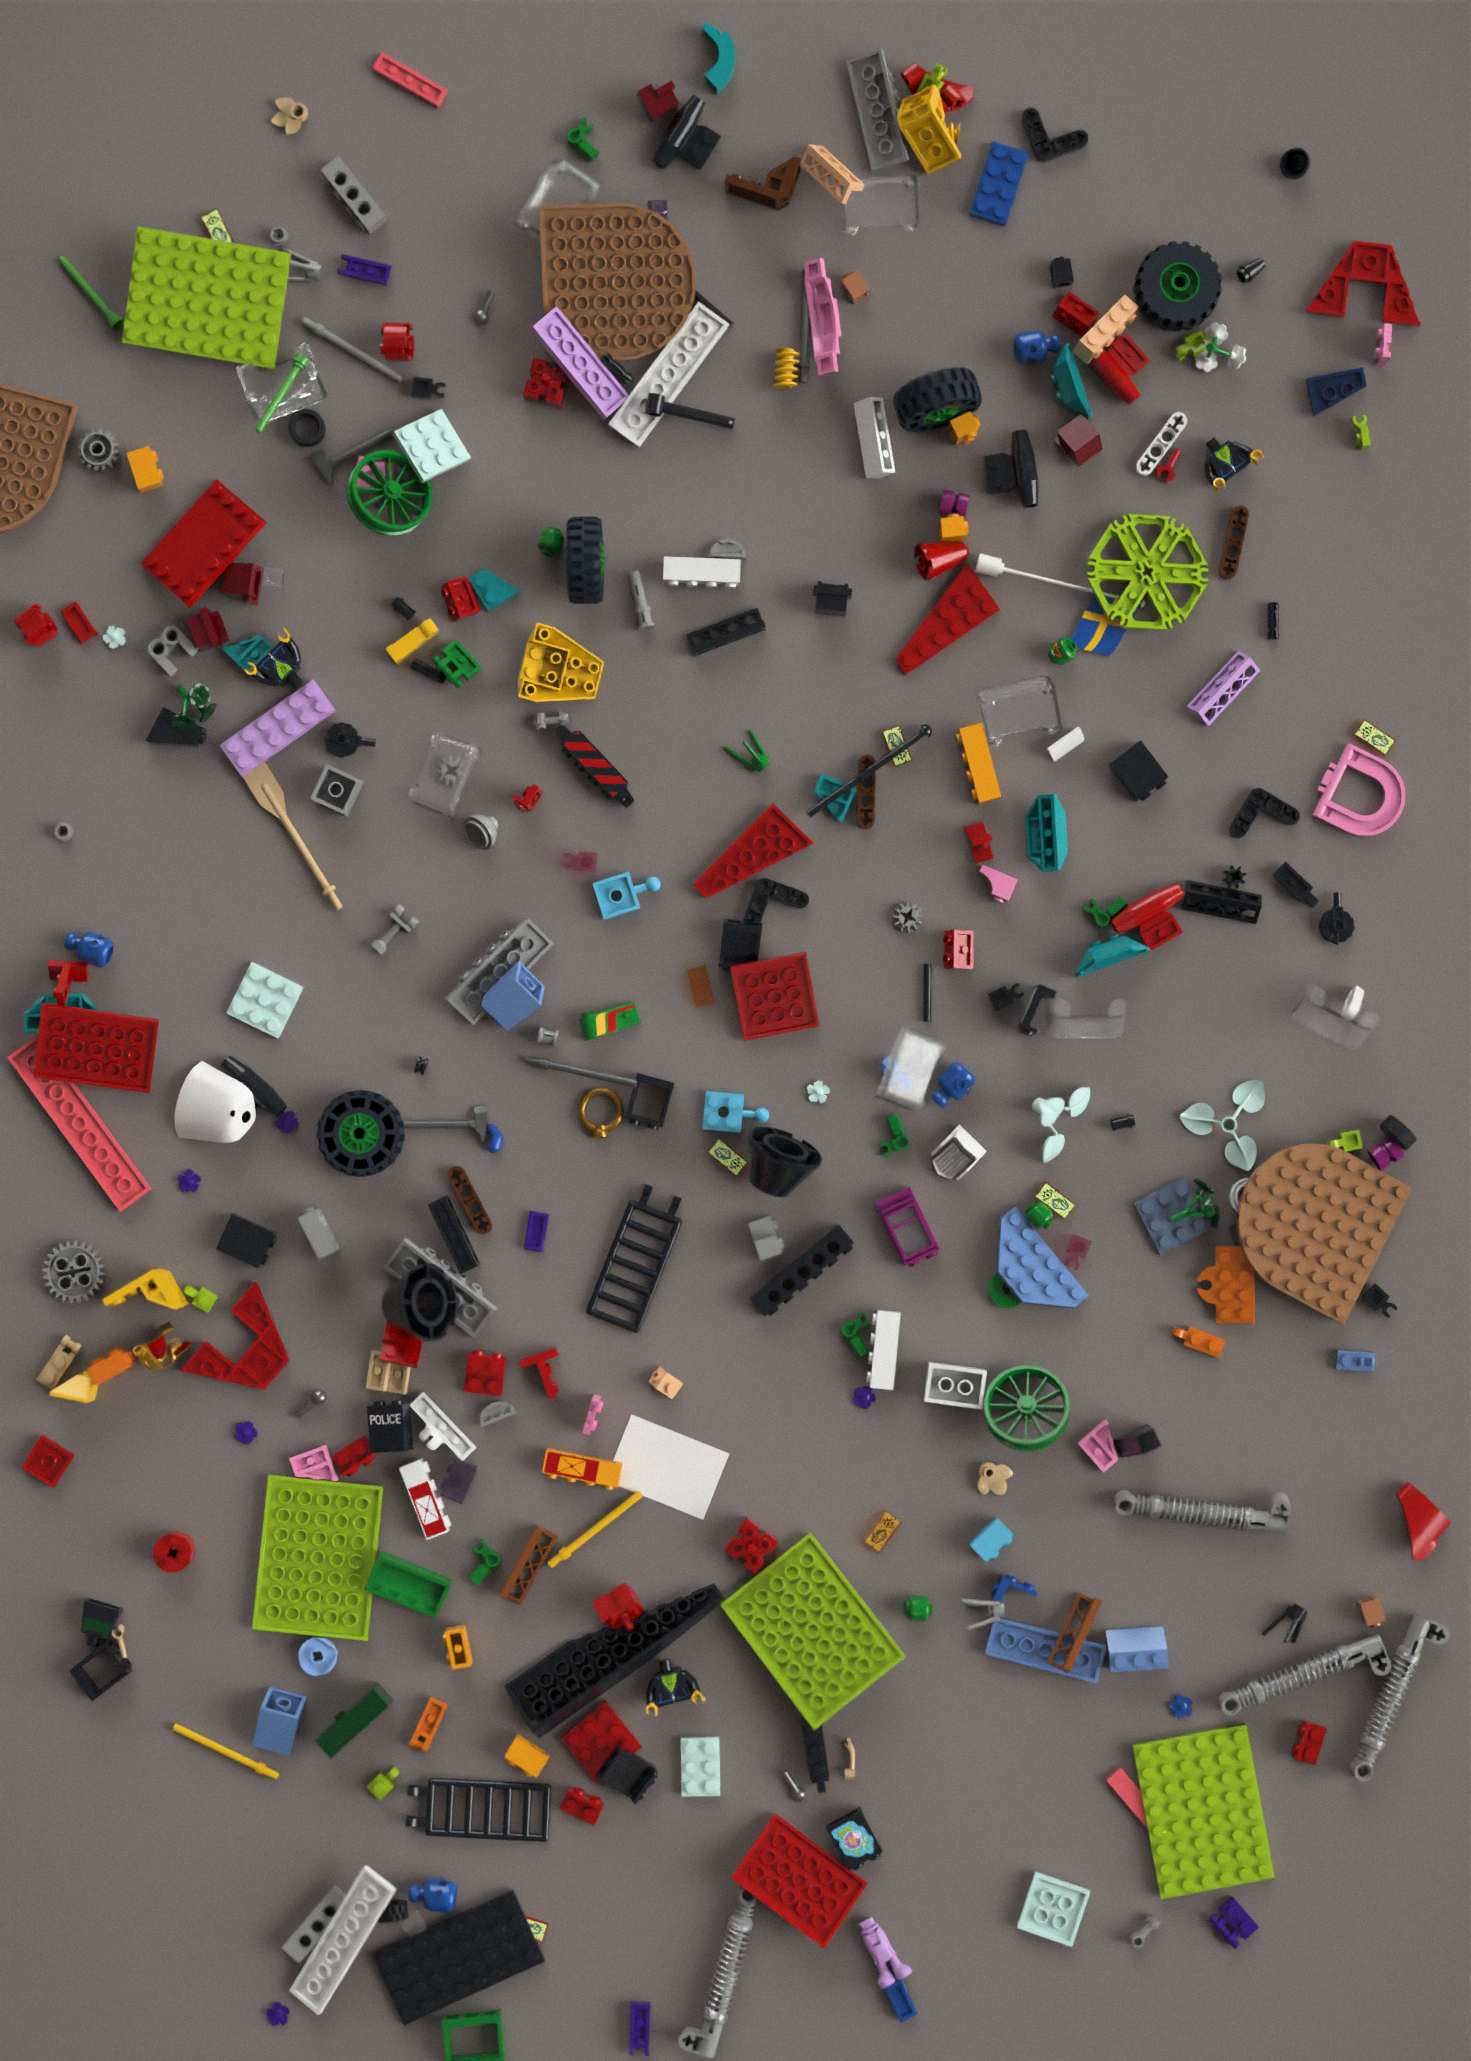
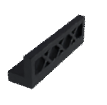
M758 608L686 634L695 657L764 631L766 626ZM756 614L758 622L751 625L745 623L748 616ZM735 621L741 624L740 629L732 632L727 630L731 622ZM718 628L724 631L719 637H709L713 629ZM697 635L706 638L703 643L694 645L692 637Z
M1187 880L1185 896L1181 904L1182 910L1256 924L1262 907V895ZM1188 898L1196 899L1198 903L1190 905L1187 904ZM1210 902L1215 903L1217 907L1210 909L1207 908L1206 904ZM1231 906L1236 911L1230 913L1226 912L1224 908ZM1247 910L1255 911L1253 917L1245 916L1243 912Z
M449 1196L428 1204L459 1273H465L481 1265Z

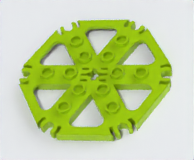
M1123 515L1121 517L1123 524H1118L1117 520L1113 521V526L1110 523L1087 561H1091L1087 562L1086 566H1091L1094 571L1086 573V580L1105 616L1108 618L1112 612L1111 622L1115 617L1120 618L1119 627L1126 621L1123 629L1160 631L1172 629L1171 621L1175 620L1178 625L1182 621L1184 622L1206 588L1207 584L1200 583L1208 581L1207 578L1201 577V573H1207L1208 568L1200 567H1207L1208 564L1188 527L1182 533L1181 531L1185 524H1182L1179 528L1174 526L1176 518L1172 519L1168 524L1171 516ZM1137 524L1158 525L1161 528V533L1149 552L1135 528ZM1110 538H1117L1129 561L1102 560L1100 554ZM1182 541L1188 547L1194 559L1192 565L1165 563L1177 542ZM1144 568H1146L1147 570L1150 569L1152 571L1150 573V577H1148V575H1143V572L1145 571ZM1103 580L1129 582L1114 605L1107 602L1099 586ZM1165 584L1190 585L1193 588V593L1183 608L1177 607ZM1145 593H1147L1158 614L1156 622L1136 621L1133 619L1132 615Z

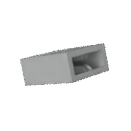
M310 1207L302 1211V1216L298 1217V1220L318 1259L340 1250L321 1209Z

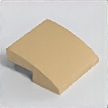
M371 1350L366 1389L407 1394L411 1367L379 1362L381 1351Z

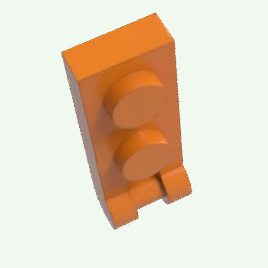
M430 1697L408 1746L412 1748L415 1746L426 1754L448 1703L435 1697ZM419 1735L426 1738L425 1742L418 1740Z

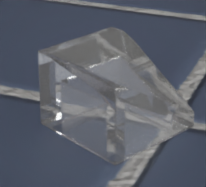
M418 1910L408 1914L406 1920L399 1922L408 1936L415 1935L426 1929Z

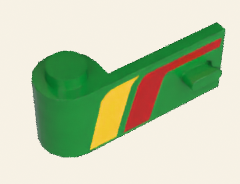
M634 1001L595 1014L589 1011L581 1014L582 1018L579 1019L586 1041L641 1023Z

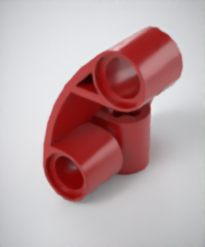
M914 62L900 72V75L913 95L919 92L917 89L925 74L931 75V73L922 69ZM943 78L940 79L944 83L939 92L944 114L950 110L957 111L974 99V87L957 84Z
M1406 1482L1395 1495L1401 1504L1406 1518L1411 1542V1559L1424 1560L1437 1546V1538L1451 1523L1424 1494L1411 1483Z

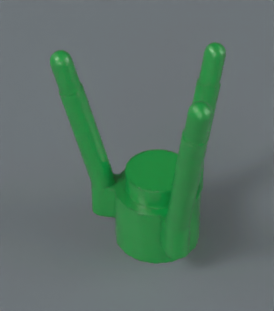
M749 730V733L760 753L756 754L748 743L743 741V745L753 756L750 760L752 763L732 749L724 746L727 752L746 764L753 772L757 770L760 773L770 764L767 760L769 757L765 754L752 730Z

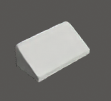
M1076 727L1046 749V752L1053 761H1057L1084 741L1080 727Z

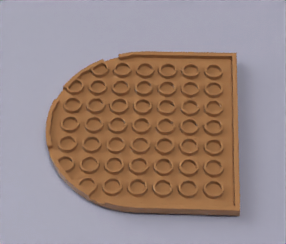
M628 203L539 205L544 316L557 306L600 360L605 353H609L613 360L640 358L662 348L676 336L686 322L693 305L696 275L689 248L671 223L654 211ZM546 350V361L548 363H556Z
M0 384V533L13 530L31 520L50 499L56 487L79 407L77 404Z
M1307 1143L1287 1147L1274 1153L1261 1166H1258L1249 1177L1241 1193L1238 1204L1237 1233L1243 1254L1248 1263L1258 1273V1276L1267 1284L1344 1325L1412 1188L1350 1153L1330 1145Z

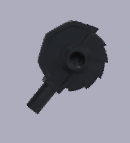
M345 722L335 723L330 730L328 729L327 737H324L327 751L339 758L353 755L361 745L376 747V739L358 736V731L352 727L353 725L345 724Z
M1334 892V907L1322 915L1318 927L1324 940L1338 945V942H1345L1346 939L1353 935L1355 926L1353 917L1351 918L1350 914L1341 907V892Z

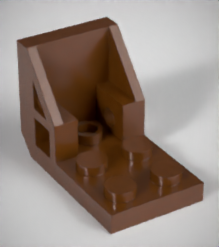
M794 156L769 171L764 186H761V183L755 180H744L742 176L737 174H727L725 193L781 210L789 206L801 171L802 159Z

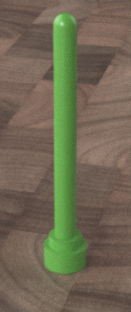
M60 256L58 258L59 263L107 317L106 320L112 330L119 328L124 322L123 318L115 312L112 313L64 256Z
M296 354L293 359L292 370L255 428L257 433H261L298 373L309 365L310 361L305 356Z

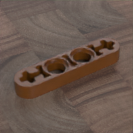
M1244 506L1235 507L1230 515L1219 566V575L1225 580L1232 579L1237 573L1249 518V511ZM1241 510L1245 517L1240 519L1239 524H1232V522L1236 523L1238 519L1235 513ZM1234 528L1239 529L1241 532V536L1238 539L1231 536V530ZM1229 547H1234L1237 550L1235 557L1227 555ZM1228 561H1235V564L1232 562L1230 565V570L1233 573L1226 575V571H1223V569L1228 566Z
M867 754L859 759L858 774L865 770V765H862V762H865L866 758L869 759V762H876L873 756ZM876 771L873 775L868 776L872 780L871 787L865 788L861 782L858 783L857 823L860 828L865 830L870 829L875 821ZM864 796H868L872 800V804L869 807H864L861 804V799ZM860 809L865 811L872 809V813L868 812V819H871L868 826H864V822L860 821V819L864 818V812L860 813Z
M460 1166L450 1168L448 1178L475 1230L480 1234L490 1232L493 1225L465 1170ZM453 1170L461 1171L460 1178L462 1181L466 1179L467 1183L457 1187L456 1183H459L457 1178H452ZM463 1186H468L471 1189L470 1196L463 1197L460 1190ZM472 1203H477L480 1206V1211L477 1214H472L469 1210V1206ZM484 1213L485 1217L481 1218L483 1222H488L487 1230L479 1229L478 1226L481 1223L479 1219L475 1221L473 1217Z

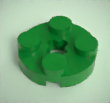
M996 1273L988 1285V1293L991 1300L999 1307L1006 1309L1018 1306L1021 1302L1012 1292H1009L1008 1295L1005 1294L1002 1287L1006 1286V1284Z

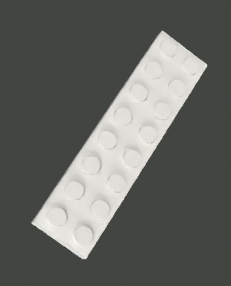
M698 302L688 315L680 331L668 342L611 419L608 426L640 448L662 418V416L656 417L645 413L648 394L656 393L663 395L666 402L673 403L727 330L729 324Z
M368 1866L362 1868L289 1990L317 2015L323 2012L396 1891L391 1884Z

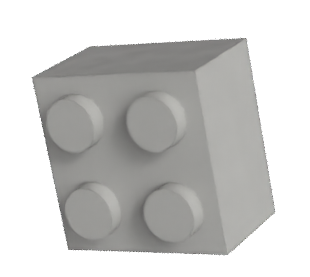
M326 764L310 799L348 817L364 782Z

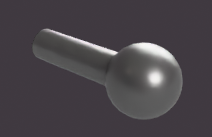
M488 289L480 310H477L473 315V320L476 324L484 325L487 323V312L496 292Z
M315 1390L311 1395V1399L299 1408L295 1415L300 1418L315 1405L324 1404L327 1399L326 1393L323 1390Z
M783 1769L780 1773L791 1789L792 1799L797 1802L803 1801L806 1797L805 1789L796 1784L787 1769Z

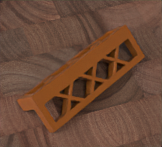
M539 1525L536 1527L502 1589L501 1597L505 1599L508 1597L521 1605L558 1537L557 1535ZM542 1533L552 1538L550 1544L541 1547L539 1542ZM540 1551V1562L532 1564L530 1559L531 1553ZM530 1567L532 1572L531 1578L522 1581L520 1574L522 1569ZM521 1584L523 1593L520 1598L510 1594L513 1586Z
M1078 1592L1046 1663L1066 1673L1071 1671L1101 1605V1600L1097 1598L1091 1599ZM1080 1598L1090 1603L1088 1609L1081 1613L1078 1608ZM1078 1616L1081 1625L1079 1628L1072 1630L1070 1620ZM1071 1634L1073 1643L1071 1646L1064 1648L1062 1638L1064 1635ZM1063 1652L1065 1657L1063 1665L1052 1661L1055 1653Z

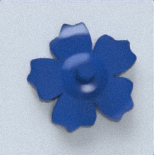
M1177 1694L1174 1698L1175 1702H1170L1169 1707L1172 1711H1175V1717L1180 1718L1184 1714L1187 1716L1192 1714V1708L1190 1707L1193 1704L1192 1699L1188 1697L1183 1699L1182 1694Z

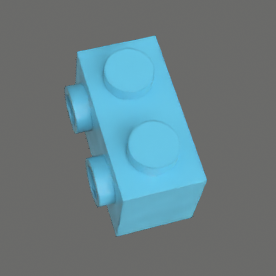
M996 1516L969 1542V1545L986 1562L989 1559L993 1561L999 1555L998 1550L1002 1546L1007 1547L1013 1541L1012 1537L1014 1534Z

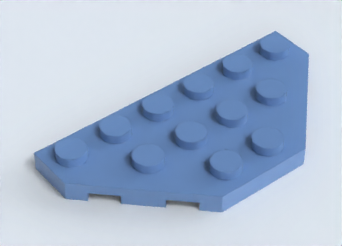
M1013 1207L999 1219L1000 1234L998 1238V1265L996 1273L1021 1303L1075 1308L1089 1296L1016 1207Z

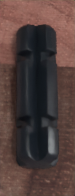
M605 353L601 357V362L608 365V368L618 378L621 377L625 384H629L632 381L633 376L626 372V369L616 359L613 360L609 353Z
M1277 602L1268 603L1269 640H1277L1279 638V631H1277L1279 628V613H1277L1279 603Z
M414 659L411 664L413 670H419L421 674L433 680L436 679L441 684L446 681L447 677L443 672H438L437 669L425 663L422 664L417 659Z

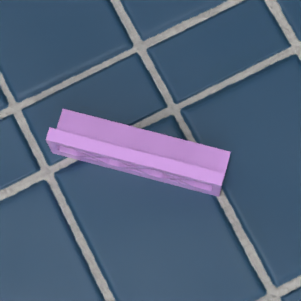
M1238 650L1187 707L1190 711L1197 714L1205 725L1209 726L1260 672L1259 668L1251 657ZM1250 666L1252 668L1251 672L1245 675V670ZM1238 680L1237 687L1232 689V684ZM1225 694L1224 701L1219 703V698ZM1212 708V713L1206 718L1204 714Z

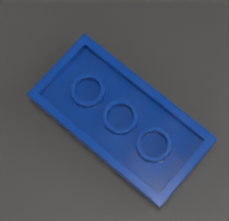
M992 141L969 214L970 216L1006 227L1029 152Z

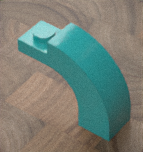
M706 22L701 26L702 34L716 48L719 58L717 63L704 77L705 82L718 95L728 85L734 74L735 48L726 30L719 35L720 32L715 25L711 26Z

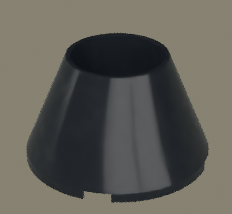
M756 1127L753 1132L750 1131L748 1136L750 1182L755 1188L771 1196H788L820 1166L822 1156L814 1146L804 1139L800 1142L792 1138V1133L777 1128Z
M426 1263L415 1266L385 1291L382 1299L384 1317L392 1326L422 1341L430 1342L442 1339L448 1334L447 1331L450 1325H454L457 1315V1294L452 1280L448 1279L443 1273L444 1270L435 1264Z

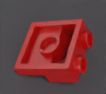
M387 1321L379 1362L418 1368L423 1341L392 1326Z
M473 1350L472 1353H468L463 1392L502 1397L507 1358L503 1357L501 1353H492L491 1356L484 1355V1351Z

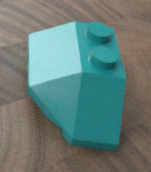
M1067 343L1052 370L1050 379L1052 385L1057 387L1056 398L1058 403H1062L1063 408L1077 416L1082 414L1087 420H1091L1093 414L1070 343Z
M1056 794L1038 795L1025 816L1027 856L1041 872L1060 871L1068 853L1066 813Z
M1119 934L1108 937V942L1101 944V941L1089 944L1091 948L1085 951L1075 972V977L1147 953L1150 949L1126 936L1119 937Z
M44 994L24 1013V1033H39L42 1003L57 1005L53 994ZM68 994L65 1006L100 1011L84 994Z

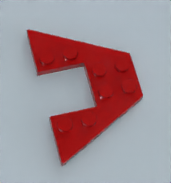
M1354 240L1306 310V313L1344 317L1349 280L1384 284L1386 287L1381 322L1416 327L1421 325L1414 309V303L1409 296L1410 292L1407 284L1402 277L1399 263L1395 258L1392 245Z
M255 1281L231 1309V1312L259 1335L256 1341L235 1364L206 1340L182 1368V1372L265 1390L290 1361L258 1282Z

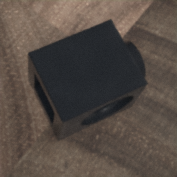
M1054 258L1049 266L1053 288L1071 286L1074 278L1070 258Z

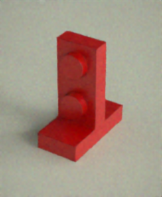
M984 822L965 827L974 863L978 864L994 859L990 843L993 841L991 833H986Z
M51 960L48 962L49 980H57V987L53 989V998H56L57 1005L65 1006L72 981L88 982V964Z
M557 1347L520 1360L522 1368L537 1363L549 1400L557 1397L559 1388L557 1382L552 1381L550 1375L553 1374L552 1367L545 1360L559 1355Z

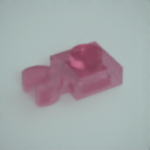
M578 851L577 857H574L571 853L564 854V857L571 858L569 864H563L564 867L571 868L577 865L576 871L596 872L597 853Z
M1073 1234L1066 1250L1071 1255L1065 1259L1064 1266H1068L1070 1261H1074L1075 1266L1073 1269L1077 1270L1079 1268V1257L1085 1259L1092 1241Z

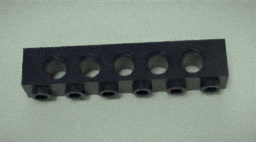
M838 1224L752 1295L750 1299L764 1316L767 1314L772 1316L779 1310L777 1306L780 1303L784 1302L786 1304L794 1297L792 1294L797 1289L801 1292L809 1285L807 1281L812 1277L814 1279L818 1278L823 1273L822 1269L826 1265L831 1267L838 1261L837 1256L841 1253L845 1255L852 1250L853 1247L851 1245L854 1242ZM830 1242L838 1244V1250L834 1253L829 1252L827 1249ZM816 1254L823 1256L824 1260L820 1265H816L812 1261L813 1256ZM802 1266L807 1267L809 1270L806 1277L798 1275V1269ZM785 1279L793 1280L794 1286L791 1289L783 1287ZM769 1292H778V1300L770 1301L768 1299Z

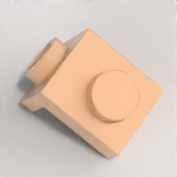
M658 1367L649 1380L653 1387L673 1399L683 1385L680 1380L666 1372L662 1367Z

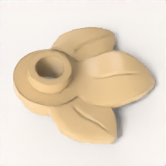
M287 97L276 99L275 103L280 111L274 115L271 122L275 126L285 127L287 135L296 133L300 129L301 122H304L308 117L306 106L301 103H295L291 98ZM301 111L302 115L296 116V112Z
M985 1462L981 1464L978 1470L980 1478L977 1482V1488L982 1495L987 1494L990 1490L995 1494L1003 1495L1007 1490L1005 1480L1012 1477L1013 1472L1007 1465H995L992 1462ZM991 1469V1473L986 1475V1471Z

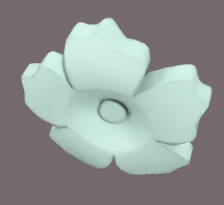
M109 626L106 631L108 634L103 635V640L109 644V648L115 649L119 647V644L124 646L126 643V638L123 636L126 632L123 628L115 629L114 626Z
M817 1080V1082H814V1086L808 1085L807 1087L808 1094H811L808 1099L811 1102H817V1100L820 1103L826 1102L827 1096L825 1094L830 1093V1088L826 1085L823 1086V1081Z

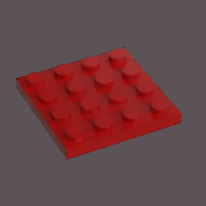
M806 952L730 966L744 1041L820 1027Z

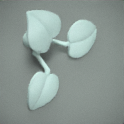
M1260 1080L1244 1082L1234 1090L1232 1099L1234 1103L1240 1106L1232 1117L1227 1116L1222 1121L1214 1120V1110L1206 1103H1196L1180 1114V1119L1184 1126L1195 1134H1209L1213 1128L1212 1123L1221 1125L1225 1132H1231L1235 1141L1227 1143L1225 1157L1232 1165L1249 1171L1254 1165L1257 1154L1256 1144L1249 1136H1242L1238 1139L1234 1130L1237 1128L1236 1117L1242 1108L1246 1112L1253 1113L1263 1107L1265 1092L1264 1084Z
M1081 1087L1075 1090L1069 1098L1067 1107H1064V1100L1061 1098L1044 1100L1039 1097L1033 1102L1032 1110L1040 1115L1041 1124L1045 1127L1048 1126L1053 1132V1136H1049L1043 1146V1163L1055 1158L1062 1151L1065 1143L1064 1135L1058 1134L1052 1124L1062 1110L1069 1111L1071 1117L1081 1114L1088 1105L1090 1087Z

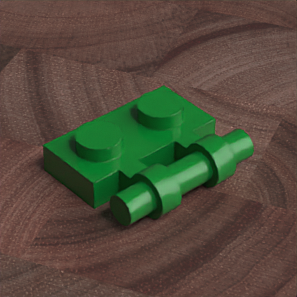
M457 639L442 650L441 654L445 657L443 660L438 656L432 659V662L436 665L435 668L439 672L442 671L448 678L447 681L457 689L463 685L458 679L462 676L468 681L482 668ZM451 663V665H452L457 671H455V672L453 673V672L447 667L448 664Z

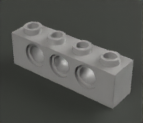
M339 156L321 169L323 174L321 179L327 187L332 186L335 190L333 194L339 202L344 201L347 205L344 208L351 217L355 215L358 219L356 223L362 231L366 230L371 234L388 221L383 211ZM340 178L346 179L342 185L336 184ZM351 193L357 194L354 200L348 199ZM362 208L369 209L367 214H360Z
M334 1885L287 1939L282 1949L298 1963L302 1959L306 1961L313 1952L311 1949L319 1942L335 1915L329 1914L326 1908L332 1906L337 1912L346 1894ZM320 1921L323 1924V1928L317 1929L314 1926V1922ZM301 1937H309L310 1943H303Z

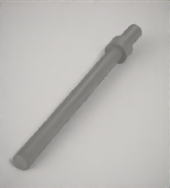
M306 317L303 318L301 324L313 330V333L317 336H323L396 382L400 383L403 376L327 331L325 326L320 323L316 324Z

